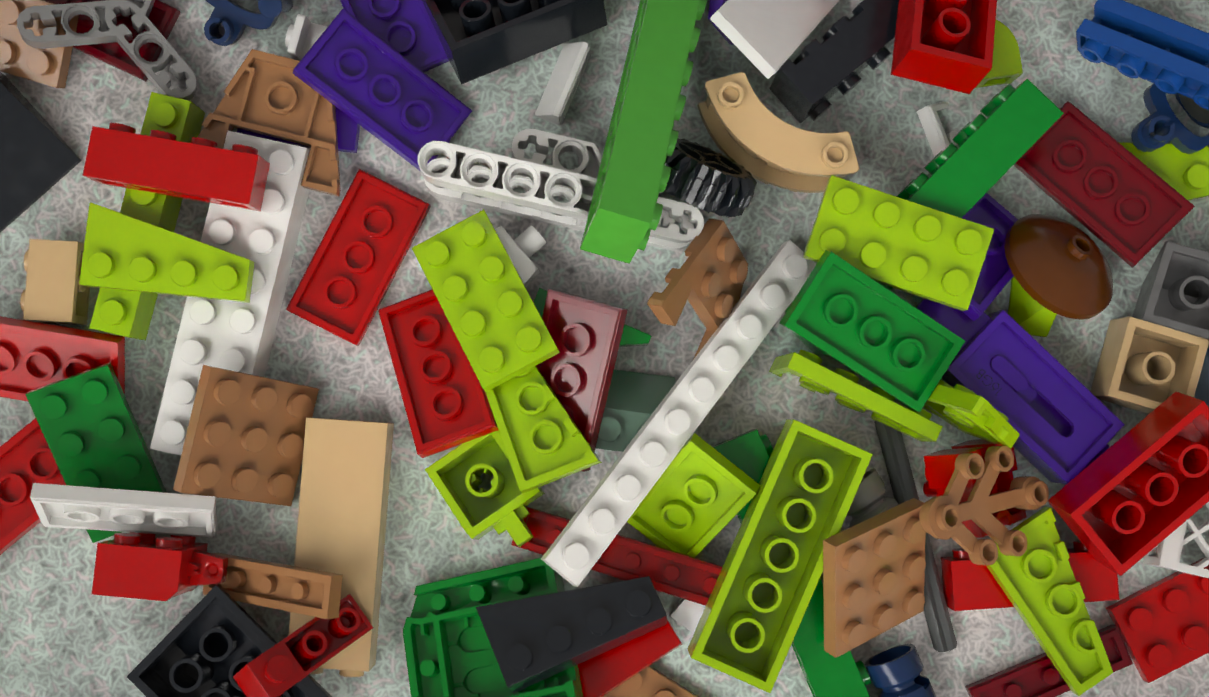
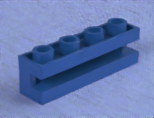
M1097 0L1094 5V18L1092 21L1084 19L1076 31L1077 50L1085 59L1093 63H1106L1117 68L1120 73L1129 78L1140 77L1154 83L1165 93L1181 94L1193 99L1200 107L1209 110V33L1123 0Z

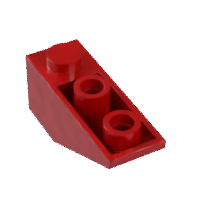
M351 594L340 600L339 618H313L246 664L233 678L246 697H279L374 627Z

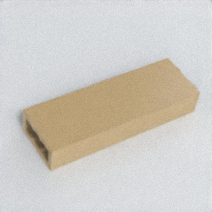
M306 418L294 566L343 575L340 600L351 594L374 627L311 674H321L324 669L339 670V675L344 677L364 676V671L369 672L376 665L394 423ZM290 612L289 635L315 617Z

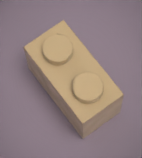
M29 240V249L25 252L23 260L24 269L27 272L26 288L23 290L20 298L21 310L24 312L23 320L38 323L87 325L90 287L79 284L84 243L60 240Z

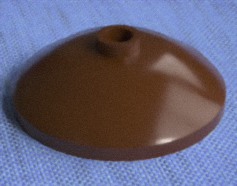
M1042 214L1024 216L1010 227L1004 242L1008 265L1022 288L1039 304L1058 315L1079 320L1095 317L1109 305L1113 296L1112 272L1100 248L1085 232L1064 219Z

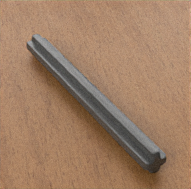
M875 421L878 439L895 500L898 504L912 498L919 500L902 433ZM926 533L924 614L933 648L938 652H947L957 648V641L929 535Z

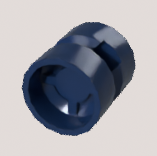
M913 644L895 646L870 657L865 662L873 685L876 688H882V692L878 697H936L929 678L920 675L924 666Z

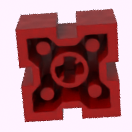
M983 439L968 440L951 446L952 449H944L923 456L927 480L923 485L924 494L927 497L943 496L954 473L955 460L958 455L977 453L983 458L985 463L987 449L992 446L1001 445ZM1014 446L1011 448L1014 455L1013 467L1007 472L999 473L990 495L1009 490L1010 484L1014 479L1012 471L1018 469ZM969 479L959 503L968 500L977 479ZM1015 507L992 513L1004 526L1012 525L1027 518L1026 510H1019ZM971 519L962 522L976 538L987 536Z

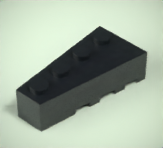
M863 0L852 11L854 16L850 19L847 15L843 16L832 25L822 37L824 41L821 44L817 39H814L804 47L802 53L793 62L789 59L779 68L769 89L799 123H802L809 116L813 121L818 119L832 106L828 99L838 91L843 96L862 80L858 74L869 65L874 70L892 54L888 48L895 41L899 0Z
M649 576L476 607L506 685L513 694L667 624V614Z

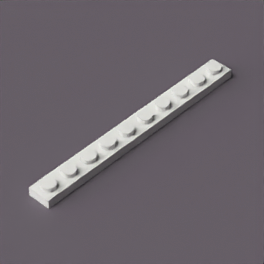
M791 240L782 243L733 307L729 317L723 320L541 558L542 561L573 586L578 587L797 296L813 271L816 263L803 258L804 252Z

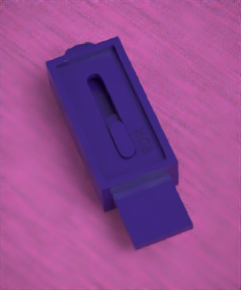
M925 298L915 307L965 340L942 379L953 388L956 384H960L970 389L975 394L985 398L996 410L1009 418V424L1020 434L1013 445L1014 448L1050 482L1068 484L1110 448L1107 443L1125 425L1004 310L988 315L983 312L973 322L961 310Z

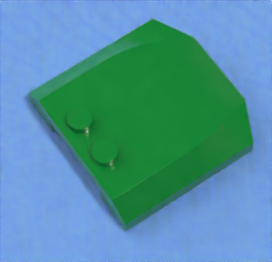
M541 558L416 586L414 595L417 597L411 616L406 618L403 628L411 697H583L578 665L513 694L506 685L476 609L479 606L563 592L565 588L562 576L542 561Z

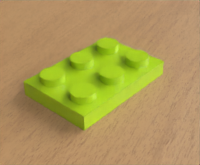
M694 433L627 522L656 546L695 558L757 494L760 485Z

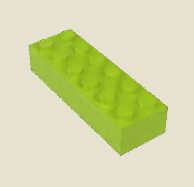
M786 419L759 482V490L751 500L687 648L692 659L771 693L823 572V540L840 532L871 460L872 453L797 420Z

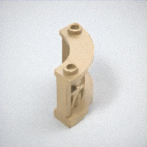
M744 72L716 78L705 83V90L708 96L706 101L698 103L697 107L710 137L729 159L743 166L755 179L793 192L821 193L825 191L831 175L843 179L846 175L858 172L859 165L849 132L816 133L784 122L763 105L754 93Z

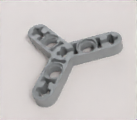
M105 0L33 6L24 9L17 18V28L22 40L33 48L46 49L117 42L161 94L188 101L196 94L197 81L193 70L148 19L155 0ZM121 13L125 17L133 15L131 17L132 26L138 33L134 40L132 32L126 25L120 24L116 26V14ZM82 14L89 16L94 21V26L89 32L81 34L74 32L69 27V22L74 16ZM55 17H61V24L65 35H59L57 27L44 28L43 35L35 36L33 30L26 28L33 27V20L37 19L41 20L44 26H57ZM152 42L158 44L164 51L162 57L155 62L144 60L139 54L143 44ZM170 61L174 62L170 64L172 74L179 80L184 77L187 78L185 81L186 90L183 92L179 88L169 89L171 80L163 69Z

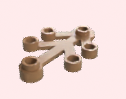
M1007 446L989 447L985 453V463L983 458L977 453H963L958 455L955 460V470L943 496H934L922 505L919 514L920 524L926 533L936 539L947 540L952 538L969 554L972 563L976 565H993L998 558V547L1003 555L1022 556L1027 549V538L1022 531L1008 530L992 513L1013 507L1019 510H1037L1047 503L1049 490L1047 485L1037 477L1019 476L1012 480L1009 490L990 495L999 473L1007 472L1013 467V452ZM969 479H977L968 500L959 503ZM971 519L993 540L977 539L962 522Z

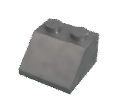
M1166 241L1142 284L1132 317L1209 340V252Z

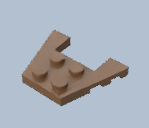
M252 49L224 90L225 96L215 111L209 113L202 123L204 127L198 137L217 142V148L223 149L227 131L239 128L310 146L311 149L301 186L339 197L341 186L336 107L293 74V69L300 61Z
M711 218L707 220L701 233L693 239L685 250V256H688L687 260L680 269L672 268L665 277L666 283H669L662 293L654 292L647 302V305L660 323L676 326L687 300L706 327L694 358L723 320L731 314L733 307L740 300L743 284L748 274V263L724 220Z

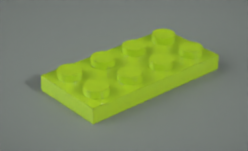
M831 175L828 179L803 258L818 262L825 250L831 251L880 284L966 311L969 308L994 229Z
M484 209L412 247L466 357L486 392L560 353Z

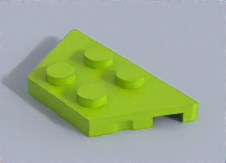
M940 380L923 406L924 409L942 418L965 434L1001 446H1007L1010 449L1020 435L1009 424V418L996 410L985 398L960 384H956L953 388Z

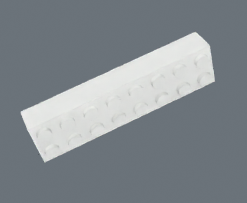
M227 131L223 149L232 150L233 144L253 147L258 150L257 155L270 163L261 212L210 203L200 242L255 262L250 303L187 296L150 449L181 456L203 365L265 377L310 190L301 186L310 152L308 148Z

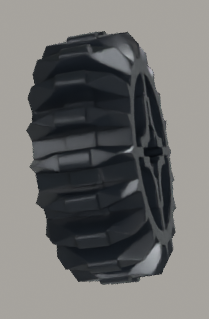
M678 138L672 156H667L665 166L671 167L669 180L665 188L668 194L691 204L694 208L698 207L707 213L713 212L719 216H741L745 208L749 206L757 184L756 180L743 166L723 156L722 153H717L709 147L699 145L697 142L693 143L686 139Z

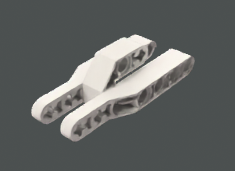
M525 129L520 131L512 141V158L443 141H432L426 143L420 149L418 165L428 191L438 199L584 231L602 156L595 143L537 129ZM528 143L535 144V150L538 152L533 154L532 159L524 158V150L522 149H526ZM549 147L554 148L551 165L545 164ZM573 152L580 158L581 165L575 169H566L560 164L558 158L562 153ZM435 155H443V156L447 157V158H436V159H433V160H431V161L427 164L428 160H429L432 156H435ZM478 179L487 180L484 183H475V181ZM521 187L527 189L528 192L518 193L514 189ZM563 196L569 202L560 203L556 201L553 197ZM658 197L657 203L663 205L658 225L662 221L663 227L657 226L655 231L651 230L647 245L677 251L685 248L701 233L704 227V218L701 211L688 203ZM675 222L681 223L680 228L686 232L685 234L679 233V226L674 224Z

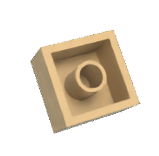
M1131 316L1110 320L1090 392L1097 399L1150 414L1175 391L1194 397L1209 340Z

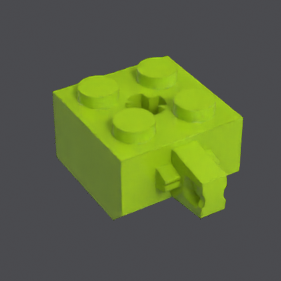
M499 430L459 445L425 469L471 539L479 540L493 529L496 530L498 535L507 530L516 545L520 547L534 538L523 518L530 514L526 506L545 493L541 487L526 493L520 492ZM483 473L494 476L490 481L492 486L490 490L483 488L479 490L478 488L483 482L480 477Z

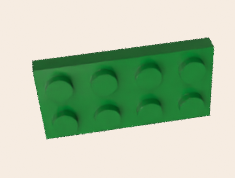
M827 250L821 256L780 321V324L919 413L965 342V340L833 252Z
M110 362L33 389L25 394L66 485L167 493ZM86 529L92 543L111 537L115 533H121L120 531Z

